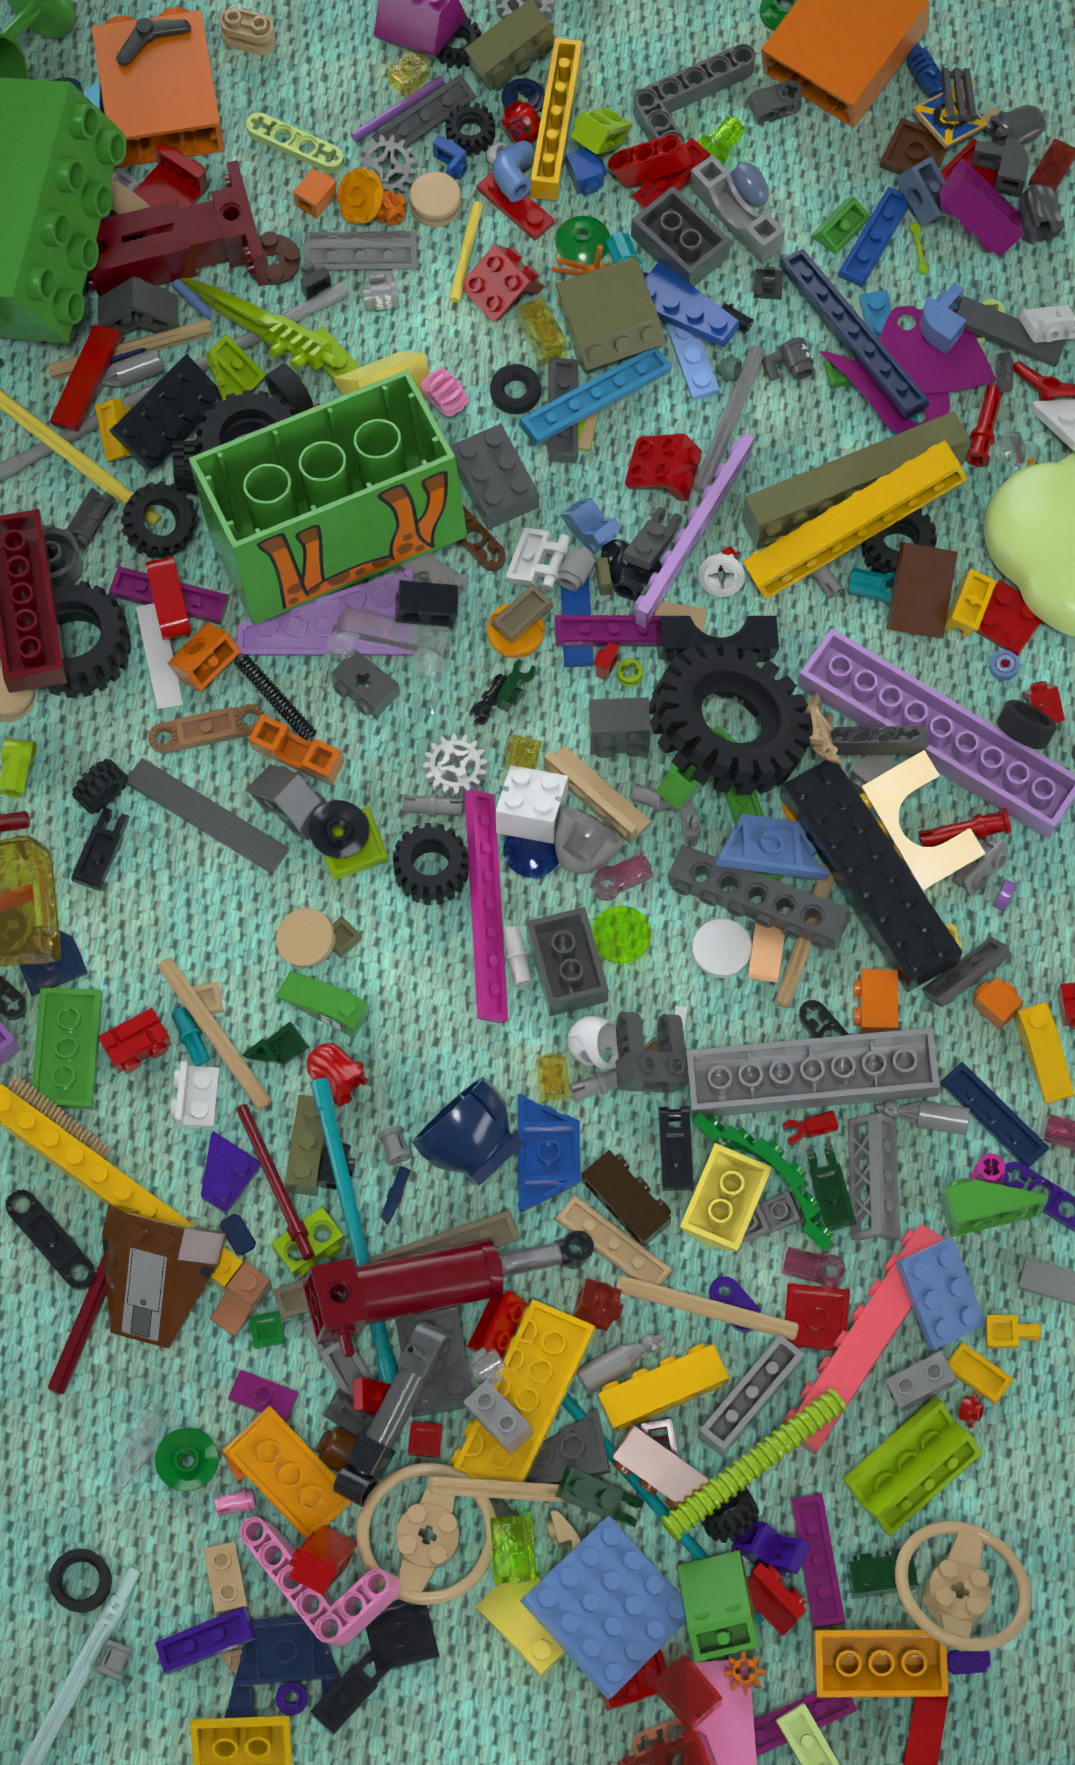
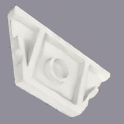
M1075 399L1032 402L1031 411L1075 452Z

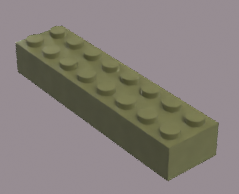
M955 411L745 496L742 522L756 550L763 547L766 548L779 537L788 535L798 529L804 522L813 520L823 514L829 507L838 505L848 499L854 492L863 490L876 482L879 477L888 475L901 467L906 461L913 460L926 452L931 446L939 444L944 440L949 445L960 465L963 466L970 438Z

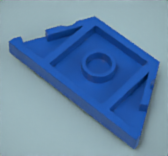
M518 1094V1136L525 1142L518 1149L519 1212H524L580 1184V1121L569 1115H562L545 1104L542 1106L529 1100L526 1095Z

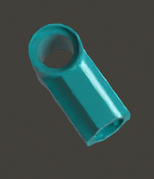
M622 231L612 234L606 240V247L613 264L635 256L644 276L643 261L638 257L629 234Z
M854 568L848 594L880 600L885 605L890 606L892 592H889L887 589L893 587L895 572L882 574Z

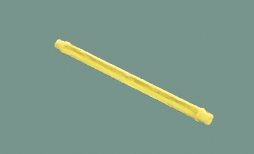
M0 389V409L10 415L21 426L57 454L64 457L70 464L115 499H118L124 506L134 492L127 489L116 478ZM148 506L143 512V521L146 520L153 526H156L162 518L161 515L154 511L152 506Z

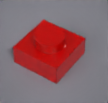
M609 641L605 650L600 649L593 663L596 666V677L607 681L619 659V645Z
M411 1422L408 1456L440 1458L443 1425Z

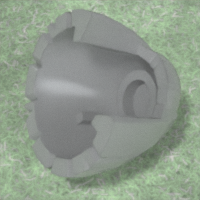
M564 807L560 813L555 832V851L559 863L568 871L581 874L599 868L621 850L624 842L621 836L616 835L617 832L608 825L604 826V822L599 821L592 815H587V812L577 808Z

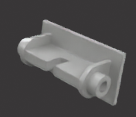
M993 837L989 840L985 839L981 844L985 855L976 859L978 861L976 864L971 862L954 872L953 882L959 887L964 884L968 896L971 897L977 890H981L986 885L988 878L997 869H1001L1006 864L1009 853L1004 839H1001L999 842Z

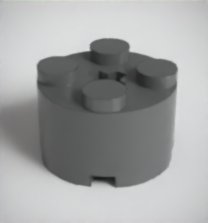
M44 525L53 584L55 583V586L59 587L63 586V581L72 580L74 585L81 578L83 571V560L77 540L65 528L63 530L55 528V525Z

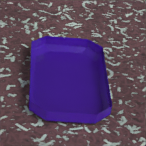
M950 1650L947 1654L948 1671L953 1675L988 1672L991 1668L990 1652Z

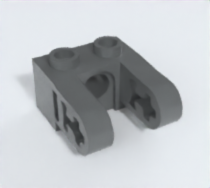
M620 1012L616 1020L619 1059L615 1063L618 1090L674 1093L688 1084L687 1054L681 1017L673 1014H662L657 1023L659 1051H645L640 1014L638 1012Z

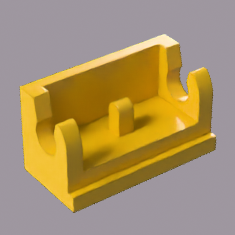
M970 568L959 581L947 613L945 630L952 631L954 628H959L963 630L961 636L968 637L973 631L977 632L997 580Z

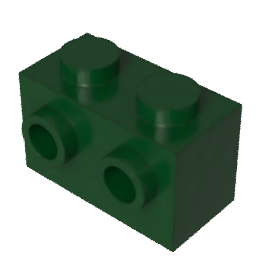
M900 1549L884 1552L885 1556L872 1558L871 1553L853 1556V1561H849L846 1566L851 1599L898 1593L895 1583V1565ZM913 1555L908 1566V1581L911 1591L915 1590L918 1586Z

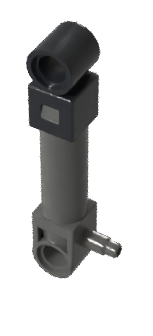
M422 1321L417 1325L397 1363L401 1367L366 1434L360 1433L346 1460L349 1464L341 1469L333 1486L335 1493L360 1507L364 1506L367 1496L378 1484L377 1478L382 1479L396 1451L392 1448L428 1381L433 1382L453 1343V1336L450 1333L427 1321Z

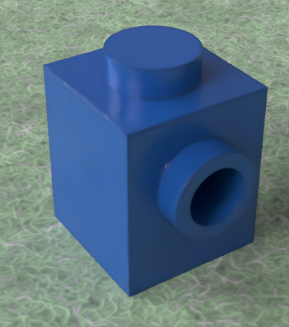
M582 148L566 154V169L577 195L582 193L592 194L604 186V176L607 175L604 161L602 159L598 160L595 153L588 148Z

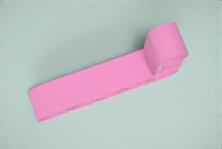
M258 1517L246 1519L241 1526L240 1536L243 1542L321 1642L338 1647L345 1646L400 1594L401 1583L398 1577L381 1569L368 1571L336 1602L328 1592L323 1596L302 1584H299L294 1589L293 1579L289 1578L293 1567L289 1565L295 1549L278 1527L272 1522ZM263 1527V1535L257 1540V1530ZM281 1550L282 1558L279 1563L275 1564V1555ZM385 1578V1589L379 1593L377 1590L378 1583L381 1579ZM318 1598L319 1608L313 1613L311 1606L313 1601ZM359 1600H361L362 1609L360 1613L355 1616L354 1606ZM337 1622L338 1632L332 1638L330 1630L333 1624Z

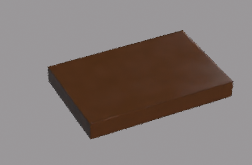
M906 542L900 543L886 629L943 639L957 551Z

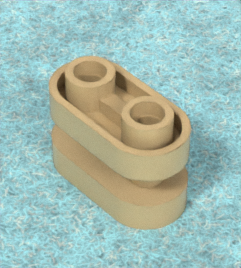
M229 8L221 14L222 39L226 46L256 55H267L274 50L276 45L272 20L268 16L239 8Z

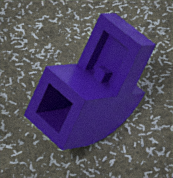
M759 1521L752 1522L754 1528L752 1531L746 1529L747 1535L742 1538L740 1534L737 1536V1541L732 1546L734 1550H740L743 1557L757 1566L760 1563L766 1568L772 1565L782 1577H785L787 1573L798 1574L811 1548V1545L805 1540L782 1536L767 1523Z

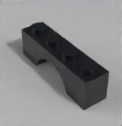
M661 616L656 626L658 659H667L668 662H672L676 656L679 658L682 651L691 647L697 651L701 644L714 643L717 652L722 644L735 645L738 659H740L745 649L759 654L757 662L771 660L779 650L777 616H747L742 628L737 633L728 637H713L705 634L694 624L691 616Z

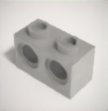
M942 1350L885 1379L898 1406L903 1412L959 1383Z

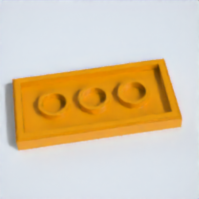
M270 1406L223 1450L307 1540L313 1531L317 1533L324 1525L327 1526L351 1503L348 1499L334 1492L333 1486L337 1478L334 1473Z

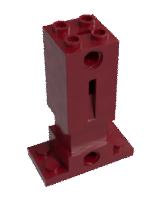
M238 161L227 162L229 174L224 175L227 188L212 191L213 200L180 208L178 200L101 219L96 238L99 248L98 261L94 269L88 271L86 276L91 292L97 291L99 298L131 277H138L152 285L161 286L173 283L178 278L197 277L196 268L227 260L230 268L245 265L246 260L250 277L256 276L258 286L269 284L261 245Z

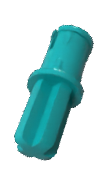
M186 1007L174 1010L171 1013V1017L179 1031V1041L185 1045L192 1063L200 1066L208 1062L209 1056L201 1040V1029L196 1027Z

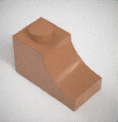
M246 1262L226 1286L227 1289L224 1296L209 1317L211 1321L233 1337L238 1335L249 1320L248 1317L254 1314L273 1289L270 1279Z

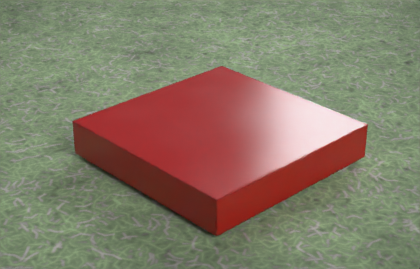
M788 1283L784 1320L797 1323L799 1330L795 1340H787L797 1348L837 1351L838 1348L833 1346L843 1330L847 1332L850 1290Z

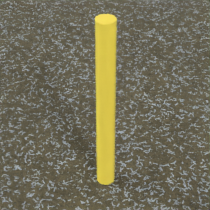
M473 201L450 293L449 301L460 303L464 279L467 275L483 204L478 201Z

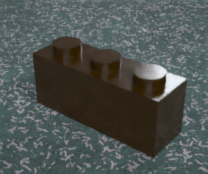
M608 1150L581 1173V1182L636 1242L645 1247L671 1225V1210L661 1199L656 1201L650 1195L649 1191L651 1189L641 1177L635 1178L628 1171L630 1166L621 1155L617 1154L614 1156Z

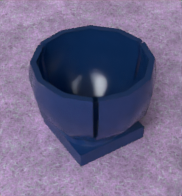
M484 1077L474 1081L460 1093L464 1099L457 1095L418 1133L412 1142L421 1156L435 1167L466 1173L463 1176L470 1184L478 1186L489 1178L525 1143L518 1134H511L509 1132L507 1104L496 1087Z

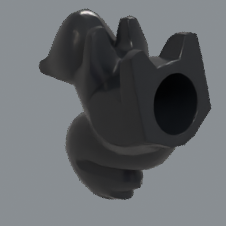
M613 539L602 547L601 557H607L611 580L617 595L637 601L644 590L643 585H648L654 572H660L662 568L661 562L658 559L649 571L623 560V554L630 544L625 540Z

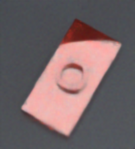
M1054 138L1031 176L1028 185H1047L1056 193L1075 161V148Z

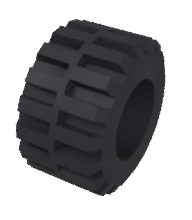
M159 481L158 484L153 482L147 483L145 487L137 489L124 506L123 516L121 517V524L124 526L122 532L124 536L127 535L128 544L130 546L134 545L137 548L136 552L139 554L144 552L147 554V557L159 556V559L166 558L167 555L172 556L183 549L194 535L193 532L197 527V522H195L197 510H193L194 502L192 499L188 500L186 497L188 493L184 489L179 491L176 489L178 485L173 483L170 486L165 485V481ZM162 505L171 511L175 519V528L169 535H156L146 528L143 521V512L148 506Z
M919 508L862 542L861 552L862 557H865V565L867 567L872 565L871 571L887 574L896 572L899 551L888 547L883 540L892 534H902L909 537L914 544L935 548L937 534H935V524H930L931 517L928 514L923 516L922 509Z
M425 823V828L422 829L419 828V825L412 827L413 833L410 834L406 831L402 835L403 841L398 840L395 845L396 851H393V867L398 887H402V893L406 897L411 894L412 901L416 903L420 899H424V905H431V900H436L437 905L444 904V897L447 896L449 901L455 898V891L460 893L463 890V882H467L469 871L467 848L464 846L463 839L460 836L456 837L455 831L451 828L445 831L443 824L438 823L437 827L434 828L431 826V823ZM431 852L441 854L449 862L442 872L435 875L422 874L413 867L418 857Z

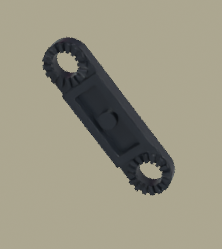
M24 1189L12 1192L5 1202L6 1211L11 1219L72 1289H88L95 1279L96 1270L93 1264L31 1192ZM25 1198L30 1201V1208L25 1213H16L13 1210L14 1203L18 1199ZM84 1266L89 1272L86 1280L74 1281L71 1277L72 1271L76 1267Z

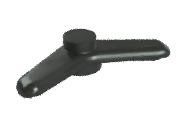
M141 18L136 22L135 28L117 54L116 61L120 66H127L145 44L153 42L157 37L187 33L191 31V25L185 19L151 21L148 18Z

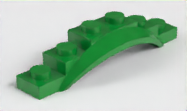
M700 1112L692 1120L714 1144L748 1153L772 1166L788 1183L799 1202L805 1223L801 1229L826 1254L836 1246L830 1240L834 1234L822 1222H819L817 1225L814 1224L822 1214L816 1209L820 1203L805 1190L809 1184L803 1177L807 1173L795 1161L789 1165L781 1157L785 1151L773 1139L767 1143L761 1137L756 1143H752L755 1139L743 1127L737 1131L732 1125L721 1133L720 1131L724 1126L712 1114L706 1118Z

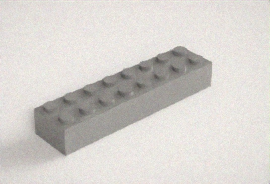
M933 1027L686 1050L693 1118L700 1112L705 1117H709L711 1114L713 1116H725L939 1095L940 1086Z

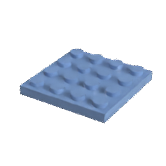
M610 1516L602 1520L520 1600L607 1699L612 1698L687 1622L683 1597Z

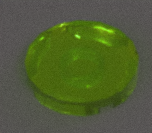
M624 905L610 907L601 912L592 927L598 955L604 960L612 962V964L627 965L636 962L644 956L651 942L649 922L642 913L632 907Z

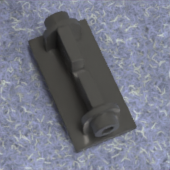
M91 488L66 528L75 536L79 548L83 551L87 549L109 510L114 505L112 502L114 497L109 493L104 492L101 495L94 488Z
M339 1388L323 1414L324 1417L357 1436L360 1433L366 1434L375 1416L354 1411L353 1397Z

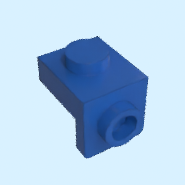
M438 135L433 142V157L448 165L446 168L447 175L454 179L457 177L462 178L468 168L466 150L462 149L454 140L445 139Z

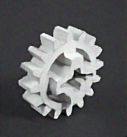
M452 734L450 741H447L442 736L440 737L441 744L439 746L435 743L430 744L432 753L425 752L424 756L427 762L423 763V771L427 772L425 775L426 782H433L434 791L442 788L444 797H447L449 792H454L455 798H459L461 791H469L472 786L476 789L480 788V781L478 779H486L484 769L488 767L487 760L483 759L485 751L484 749L477 750L478 742L476 740L469 744L467 735H464L461 740H457L456 735ZM443 754V760L438 762V766H436L437 760ZM455 763L457 766H460V767H459V768H455L454 765H450V764ZM475 765L473 773L468 777V770L472 769Z

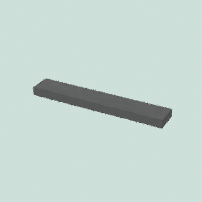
M141 758L128 776V782L126 783L128 786L271 874L275 872L289 852L287 846L144 758Z

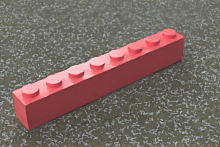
M921 1223L916 1231L911 1228L901 1242V1245L904 1246L903 1251L899 1256L896 1254L891 1256L884 1268L888 1272L883 1281L876 1279L867 1294L872 1298L866 1307L861 1304L858 1306L850 1319L854 1322V1325L849 1332L845 1330L841 1332L833 1345L838 1348L832 1358L826 1355L817 1369V1372L821 1375L815 1384L810 1381L800 1395V1398L804 1401L798 1410L793 1407L790 1409L782 1422L784 1425L788 1424L787 1420L789 1418L795 1419L797 1412L802 1413V1408L805 1406L810 1407L811 1401H818L819 1395H826L828 1388L834 1389L842 1397L847 1408L912 1309V1304L897 1268L896 1261L945 1238ZM839 1412V1417L836 1419L831 1418L829 1425L823 1424L821 1431L816 1430V1435L813 1437L808 1436V1441L805 1443L800 1442V1446L816 1455L843 1413Z

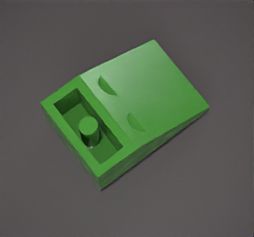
M740 1550L677 1565L695 1662L763 1647Z

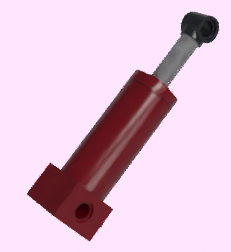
M573 1231L565 1238L555 1240L551 1244L499 1255L492 1240L488 1238L355 1266L354 1258L312 1266L302 1285L317 1345L339 1340L343 1357H351L355 1354L351 1337L361 1335L366 1325L500 1297L503 1293V1277L531 1272L557 1265L560 1268H581L592 1255L594 1242L586 1232ZM569 1245L579 1246L582 1250V1255L573 1254Z

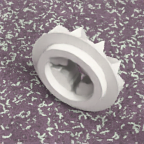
M720 551L716 555H709L701 563L698 578L703 589L709 594L717 597H727L741 589L745 579V572L742 562L735 559L733 554L726 555ZM720 565H722L726 573H730L726 575L723 584L720 576L714 575V573H718Z

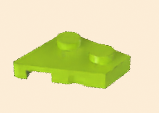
M227 334L205 355L223 401L227 400L226 395L235 393L237 396L243 394L242 391H252L266 375Z

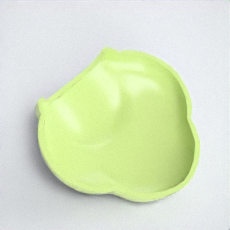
M1075 452L1058 462L1027 466L1007 479L996 491L987 506L983 521V531L986 547L992 561L1006 578L1019 587L1028 608L1039 619L1055 630L1075 637Z

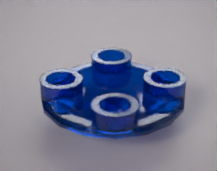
M507 835L503 845L504 860L518 875L541 879L546 874L551 873L559 864L555 843Z

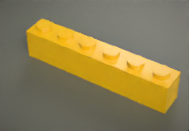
M556 37L554 39L530 180L531 198L558 201L582 62V41Z

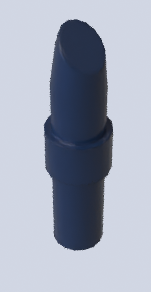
M399 1167L393 1185L389 1188L386 1196L387 1200L381 1217L387 1225L394 1216L398 1203H401L404 1195L403 1190L411 1170L405 1167Z

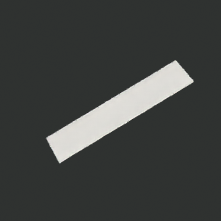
M155 604L138 606L136 611L157 709L183 705L178 677L167 664L173 657L170 639H162Z

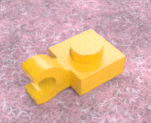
M986 1315L987 1349H1018L1019 1339L1040 1341L1041 1324H1018V1315Z

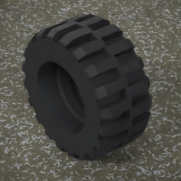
M251 390L242 391L243 394L236 396L235 393L226 395L227 400L223 402L220 399L212 404L213 410L210 411L208 409L203 414L202 422L198 424L196 429V452L200 454L230 442L242 434L252 433L296 415L295 409L288 403L284 405L283 399L277 395H273L272 398L268 397V392L258 391V394H251Z
M72 580L63 581V586L56 587L54 583L59 627L72 621H84L99 628L101 634L95 646L88 652L76 657H64L68 683L48 686L49 692L57 696L60 695L61 691L65 692L66 698H76V693H83L84 697L92 695L91 690L96 688L101 692L108 688V680L111 679L115 682L121 676L119 668H126L128 663L127 655L131 653V636L121 606H118L117 600L112 594L106 595L105 589L98 585H95L92 589L89 582L79 581V585H73Z

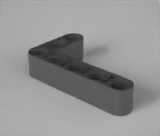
M738 44L638 90L634 95L633 115L647 139L652 141L674 134L685 144L684 136L670 113L750 77L754 72L755 50L748 44Z

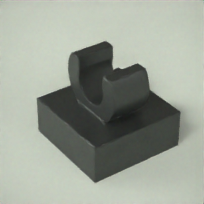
M310 262L301 267L304 273L302 274L303 278L300 279L301 289L307 300L332 286L330 274L325 266L316 270Z
M775 267L755 269L753 298L782 300L783 270H775Z

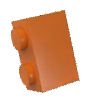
M861 969L859 979H854V997H859V1008H854V1026H859V1034L897 1031L898 970Z

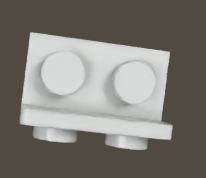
M1069 305L1023 310L1019 316L1020 322L1034 343L1052 342L1069 338L1075 339V315Z
M181 1061L180 1070H175L174 1088H178L177 1099H172L171 1117L175 1118L178 1127L215 1128L220 1068L189 1066L187 1061Z

